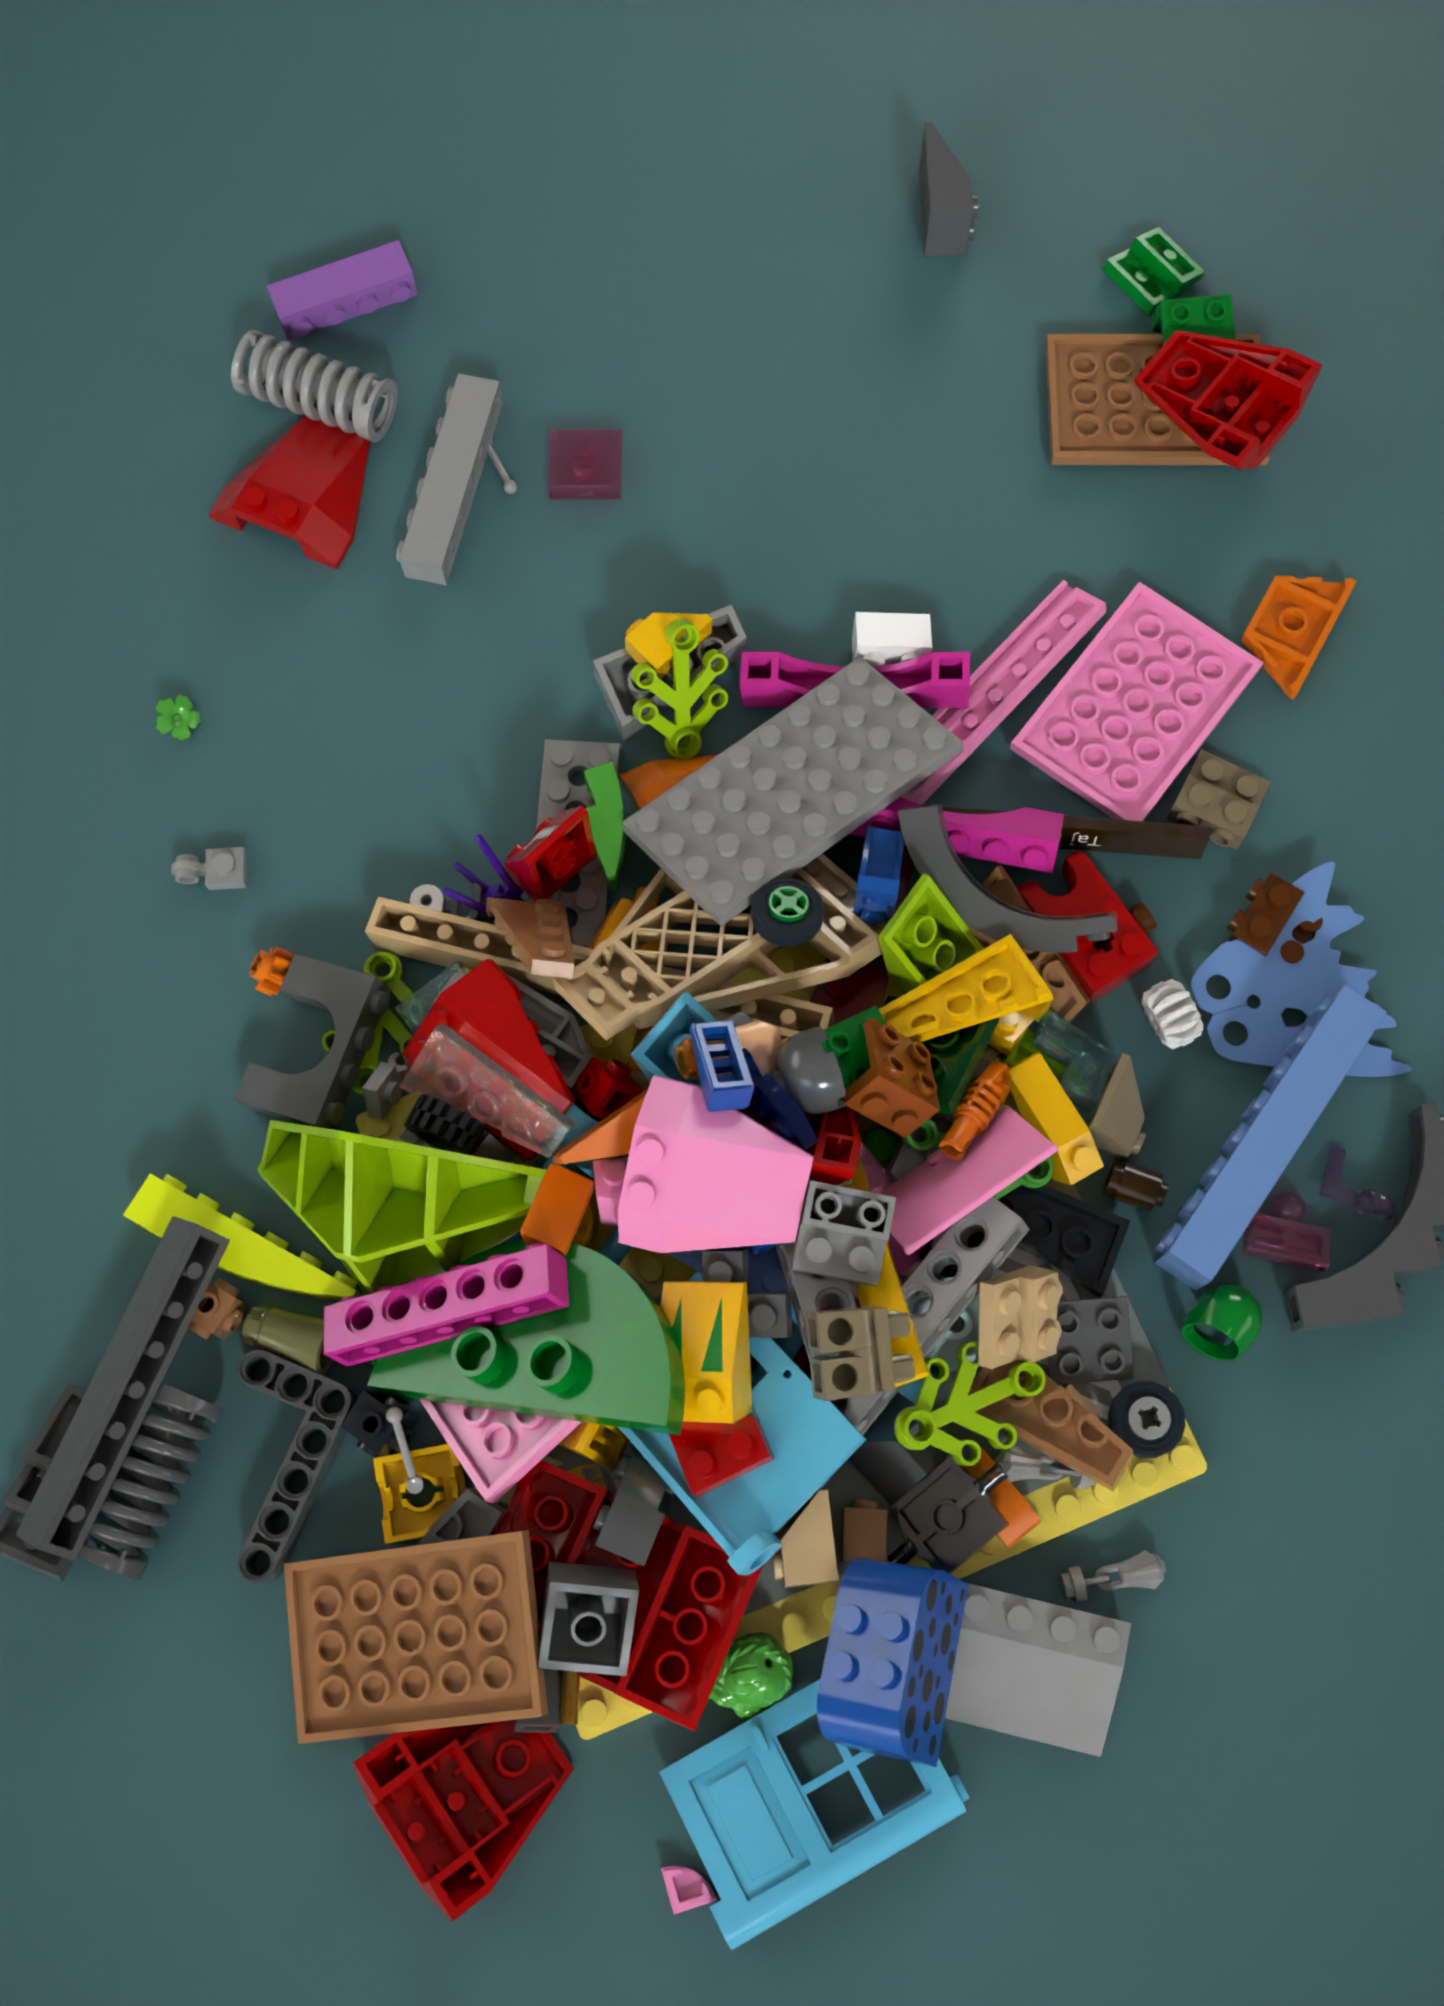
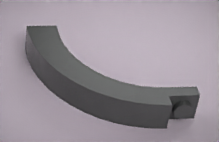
M942 804L898 810L905 844L917 871L921 876L922 874H927L931 877L962 920L973 929L997 941L1011 934L1020 948L1052 953L1078 952L1080 947L1078 936L1085 935L1086 941H1100L1110 939V932H1117V911L1075 916H1052L1029 912L999 899L975 880L957 856L946 829Z

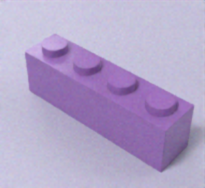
M399 240L267 285L273 306L287 340L306 336L310 332L330 325L340 324L350 318L372 313L376 309L396 302H403L408 298L418 295L413 272Z

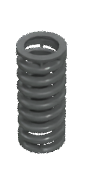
M164 1382L161 1383L151 1406L174 1420L147 1412L140 1427L165 1442L136 1434L130 1447L157 1464L126 1455L120 1467V1470L148 1486L116 1477L109 1490L138 1508L105 1499L99 1513L130 1531L94 1521L89 1535L101 1540L119 1552L117 1554L105 1551L106 1546L102 1543H99L97 1548L87 1545L89 1539L86 1538L78 1554L79 1557L97 1566L136 1580H141L149 1563L148 1557L140 1548H155L160 1540L157 1532L150 1526H166L170 1520V1514L159 1504L174 1505L179 1502L181 1497L177 1488L167 1481L186 1483L191 1477L190 1470L176 1459L187 1462H196L200 1459L201 1450L186 1438L205 1441L211 1436L210 1427L194 1416L204 1417L203 1419L215 1423L223 1411V1408Z

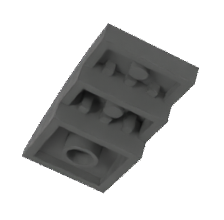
M70 1383L26 1451L24 1458L27 1463L4 1498L7 1506L0 1516V1556L63 1582L74 1561L38 1550L18 1537L16 1533L86 1393V1390Z

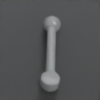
M491 437L488 454L504 481V491L508 494H514L518 488L517 483L514 480H510L492 447L493 439Z
M391 1407L386 1412V1419L393 1425L407 1471L406 1487L410 1493L417 1494L423 1489L424 1483L422 1477L416 1474L401 1424L403 1412L398 1407Z

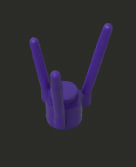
M477 834L475 836L476 842L504 882V885L495 883L489 887L460 862H455L453 867L472 884L477 883L481 886L484 893L483 901L487 902V897L524 901L520 897L523 889L512 880L483 836ZM448 887L443 888L442 892L444 895L487 915L485 912L486 905ZM489 917L495 922V917Z

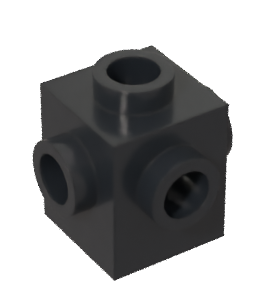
M363 1390L341 1427L359 1440L357 1446L362 1451L373 1457H379V1455H392L401 1452L393 1425L386 1419V1412L389 1408L398 1407L403 1412L401 1424L408 1445L414 1436L413 1429L419 1419L407 1411L410 1405L399 1396L392 1393L384 1395L377 1391Z

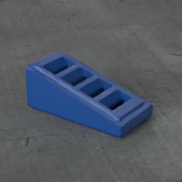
M733 1020L691 1024L690 1033L707 1110L715 1112L747 1108L751 1101L754 1085ZM724 1039L726 1042L723 1044L707 1045L706 1041ZM729 1056V1058L711 1059V1057ZM732 1072V1074L730 1075L716 1076V1074Z

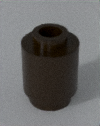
M1114 1161L1107 1177L1104 1192L1113 1195V1200L1151 1212L1154 1205L1162 1206L1168 1190V1184L1162 1182L1163 1173L1127 1161L1124 1164Z

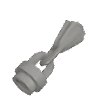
M1017 1445L1010 1449H1002L995 1460V1463L997 1462L1002 1466L1003 1470L1001 1471H1006L1009 1477L1006 1479L1008 1483L1025 1479L1056 1480L1064 1474L1069 1475L1070 1484L1073 1488L1087 1489L1089 1486L1096 1485L1095 1481L1047 1455L1029 1452ZM1041 1463H1050L1049 1469L1053 1472L1040 1471Z
M1144 1550L1128 1560L1101 1567L1092 1578L1084 1579L1079 1566L1067 1568V1573L1060 1574V1581L1065 1599H1074L1075 1603L1087 1601L1086 1586L1095 1584L1100 1589L1108 1591L1125 1587L1156 1589L1164 1580L1166 1567L1164 1561L1157 1554ZM1119 1571L1121 1580L1106 1583L1110 1580V1576L1105 1574Z

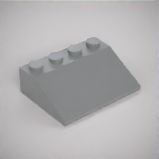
M967 1583L968 1590L945 1718L1101 1757L1124 1670L1131 1623Z

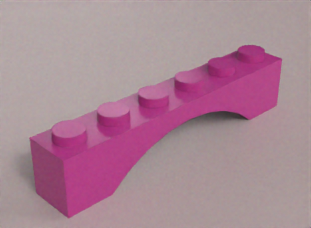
M742 652L740 690L743 707H788L844 667L812 663L781 652ZM930 652L918 658L900 663L872 666L922 708H969L970 652Z
M899 797L849 834L865 837L867 827L902 832L898 810L922 805ZM1028 807L993 814H963L943 811L946 829L957 855L1053 873L1064 814Z

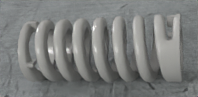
M254 329L248 331L242 337L232 360L231 383L237 393L247 396L254 395L259 401L271 402L278 408H288L295 414H305L314 421L322 420L325 425L330 427L339 426L346 433L352 434L356 432L362 439L374 443L379 442L388 432L394 419L398 401V388L393 379L385 378L380 381L378 375L373 372H368L363 376L361 369L357 366H350L346 369L344 363L340 360L335 359L329 362L327 357L321 353L312 356L309 349L305 347H299L295 350L291 342L281 341L278 343L274 336L265 335ZM254 346L249 362L248 375H245L243 373L244 358L249 347ZM381 396L385 398L384 405L373 423L374 410Z

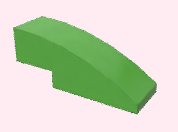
M613 761L583 772L586 787L593 802V806L585 809L589 815L596 856L609 890L613 891L618 888L623 869L626 833L622 827L625 815L620 784Z

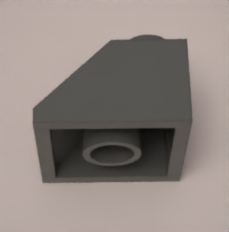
M549 1561L542 1603L538 1668L627 1676L639 1596L636 1570Z

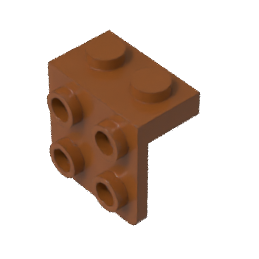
M869 1018L864 1022L863 1027L871 1068L845 1089L846 1097H843V1102L851 1109L906 1138L940 1111L937 1084L934 1080L930 1061L931 1055L921 1042L910 1040L898 1033L894 1027L887 1023L883 1024L874 1018Z

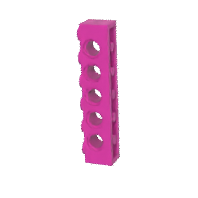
M531 1244L526 1246L523 1251L513 1254L492 1255L487 1258V1261L474 1265H457L450 1268L449 1272L435 1276H418L413 1279V1282L407 1284L383 1286L378 1288L375 1293L364 1296L344 1297L341 1299V1302L324 1307V1355L348 1367L455 1338L470 1327L481 1326L488 1329L569 1307L567 1259L547 1244Z

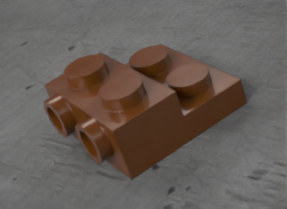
M1271 872L1265 881L1257 878L1245 897L1251 901L1246 912L1238 909L1226 928L1233 932L1228 941L1232 942L1238 939L1266 957L1305 892ZM1322 917L1314 923L1304 921L1293 929L1292 937L1297 941L1289 940L1280 949L1281 956L1285 961L1297 963L1303 958L1304 949L1300 943L1305 944L1314 939L1315 931L1320 929L1323 924Z

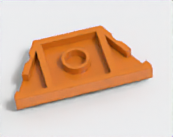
M1275 575L1240 641L1253 656L1264 662L1262 667L1288 698L1294 700L1357 580L1345 578L1343 583L1323 582L1322 577L1298 579L1294 576Z

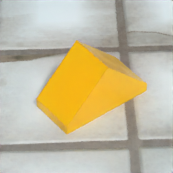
M581 1422L559 1444L614 1472L629 1439L617 1426Z

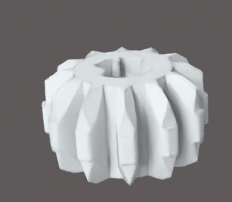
M1174 979L1166 982L1161 981L1151 986L1152 989L1143 993L1142 1005L1145 1009L1144 1013L1148 1017L1149 1024L1153 1027L1156 1036H1159L1164 1045L1171 1049L1179 1046L1184 1047L1193 1042V1039L1201 1036L1203 1031L1201 1014L1198 1012L1196 1003L1193 1002L1190 993L1185 990L1183 984Z

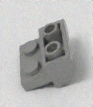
M810 1180L795 1243L791 1270L875 1287L879 1286L885 1245L890 1237L896 1197Z

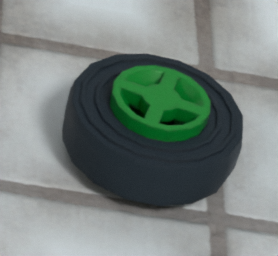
M791 878L774 879L762 885L755 893L751 906L753 926L759 935L773 944L786 947L802 945L812 940L821 929L824 917V905L819 893L809 884Z

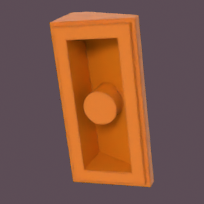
M550 1163L520 1230L526 1246L537 1243L547 1244L559 1254L566 1256L595 1189V1182L560 1165Z

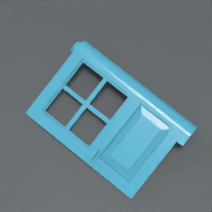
M697 1271L689 1281H703V1274ZM749 1337L750 1354L768 1373L751 1390L752 1413L747 1416H754L759 1419L775 1458L774 1460L696 1497L690 1491L668 1433L619 1427L730 1557L727 1562L739 1575L752 1574L782 1547L783 1544L775 1534L867 1440L832 1401L813 1398L812 1380L773 1338Z
M820 1679L659 1771L721 1900L709 1908L731 1950L741 1946L967 1812L963 1802L970 1798L958 1775L954 1774L949 1777L939 1758L937 1767L910 1762L925 1792L883 1816L857 1767L858 1764L876 1754L861 1751L852 1757L846 1746L835 1743L844 1762L801 1786L777 1736L817 1713ZM849 1770L875 1821L832 1846L807 1794Z

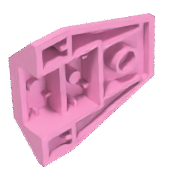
M654 1075L634 1127L618 1206L619 1243L657 1253L795 1242L814 1156L737 1109L709 1112L705 1104L702 1088L698 1085Z

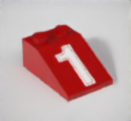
M583 806L561 811L553 819L547 818L538 826L535 836L525 845L521 843L514 847L507 856V861L504 864L508 874L534 902L538 899H551L596 857L588 811Z

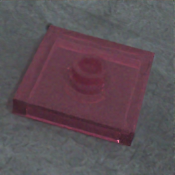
M550 430L549 499H621L622 430Z

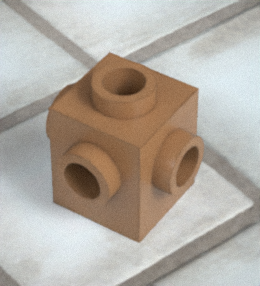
M220 1277L215 1284L210 1282L188 1329L206 1340L212 1333L226 1341L228 1336L239 1327L244 1318V1312L248 1308L247 1304L236 1298L240 1290ZM213 1302H214L213 1308H212L209 1312H207L208 1309L210 1308V1306H211V1305L213 1304Z

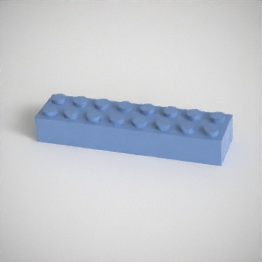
M1343 985L1335 995L1328 991L1320 1003L1318 1002L1304 1021L1307 1024L1299 1035H1295L1283 1054L1286 1056L1278 1067H1274L1262 1086L1267 1088L1268 1091L1263 1089L1243 1113L1241 1118L1247 1121V1123L1241 1122L1237 1129L1230 1133L1220 1148V1151L1225 1153V1156L1220 1155L1214 1163L1209 1165L1198 1183L1204 1186L1202 1191L1197 1189L1192 1196H1189L1176 1216L1182 1219L1181 1223L1175 1222L1171 1229H1167L1157 1243L1155 1250L1160 1252L1154 1264L1194 1291H1197L1214 1279L1387 1013L1386 1010L1346 985Z

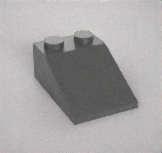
M924 122L919 164L924 257L966 255L968 240H974L975 223L972 217L978 216V194H972L971 178L932 122Z

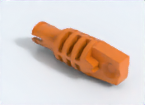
M992 1061L980 1077L973 1081L960 1101L953 1115V1125L939 1143L940 1151L948 1158L961 1160L975 1136L985 1133L1006 1100L1010 1091L1009 1085L1012 1081L1006 1063Z

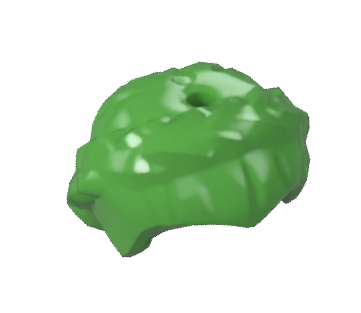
M748 1633L738 1637L732 1642L710 1698L719 1706L732 1708L742 1720H750L780 1701L791 1689L793 1663L790 1654L784 1649L779 1640L769 1633ZM766 1659L769 1661V1667L765 1664Z

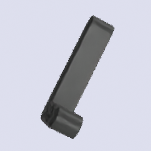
M257 1349L249 1351L239 1361L238 1376L241 1381L255 1390L306 1411L237 1561L238 1571L245 1580L266 1584L278 1579L284 1571V1563L289 1561L348 1433L341 1425L358 1398L351 1389L339 1382L267 1351ZM267 1360L270 1366L269 1374L265 1379L256 1382L253 1378V1370L259 1362ZM304 1376L307 1380V1389L301 1396L293 1398L290 1394L291 1383L296 1378ZM342 1392L345 1396L344 1407L338 1413L330 1414L327 1409L328 1399L333 1394ZM323 1431L327 1438L326 1446L319 1453L313 1454L309 1449L310 1438L316 1432ZM305 1471L308 1476L307 1487L301 1493L295 1494L291 1489V1479L297 1472ZM285 1511L289 1516V1525L283 1533L277 1535L272 1529V1520L278 1512ZM265 1551L270 1557V1566L266 1573L259 1576L253 1569V1561L258 1553Z

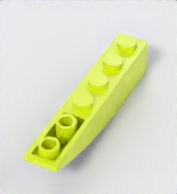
M150 1173L123 1214V1216L160 1238H162L172 1216L196 1223L229 1239L230 1242L217 1268L238 1278L272 1289L317 1299L341 1302V1299L347 1296H363L355 1290L358 1282L338 1270L332 1277L320 1270L323 1262L304 1251L301 1252L299 1257L286 1250L289 1243L269 1231L265 1237L251 1231L255 1226L253 1222L235 1212L231 1218H228L218 1212L221 1204L202 1193L196 1199L184 1193L187 1185L168 1174L161 1180Z

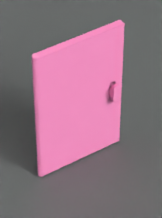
M1005 1105L997 1112L985 1133L975 1136L961 1160L948 1158L939 1148L927 1157V1161L879 1193L896 1197L890 1234L902 1246L904 1252L910 1255L1058 1151L1057 1145L1050 1142L1008 1105Z

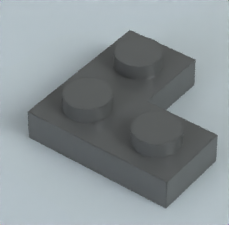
M706 1249L701 1251L703 1281L747 1282L749 1337L788 1338L793 1335L791 1292L750 1291L748 1249Z

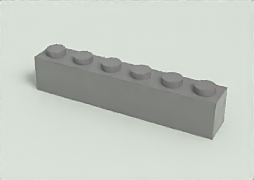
M458 373L454 387L450 386L448 388L446 413L444 417H439L436 427L437 441L435 447H430L426 459L428 469L425 478L421 477L417 485V504L415 509L411 508L407 516L408 532L405 540H400L397 548V561L401 563L404 576L407 578L446 586L448 584L487 458L488 446L491 437L493 438L504 403L499 381Z

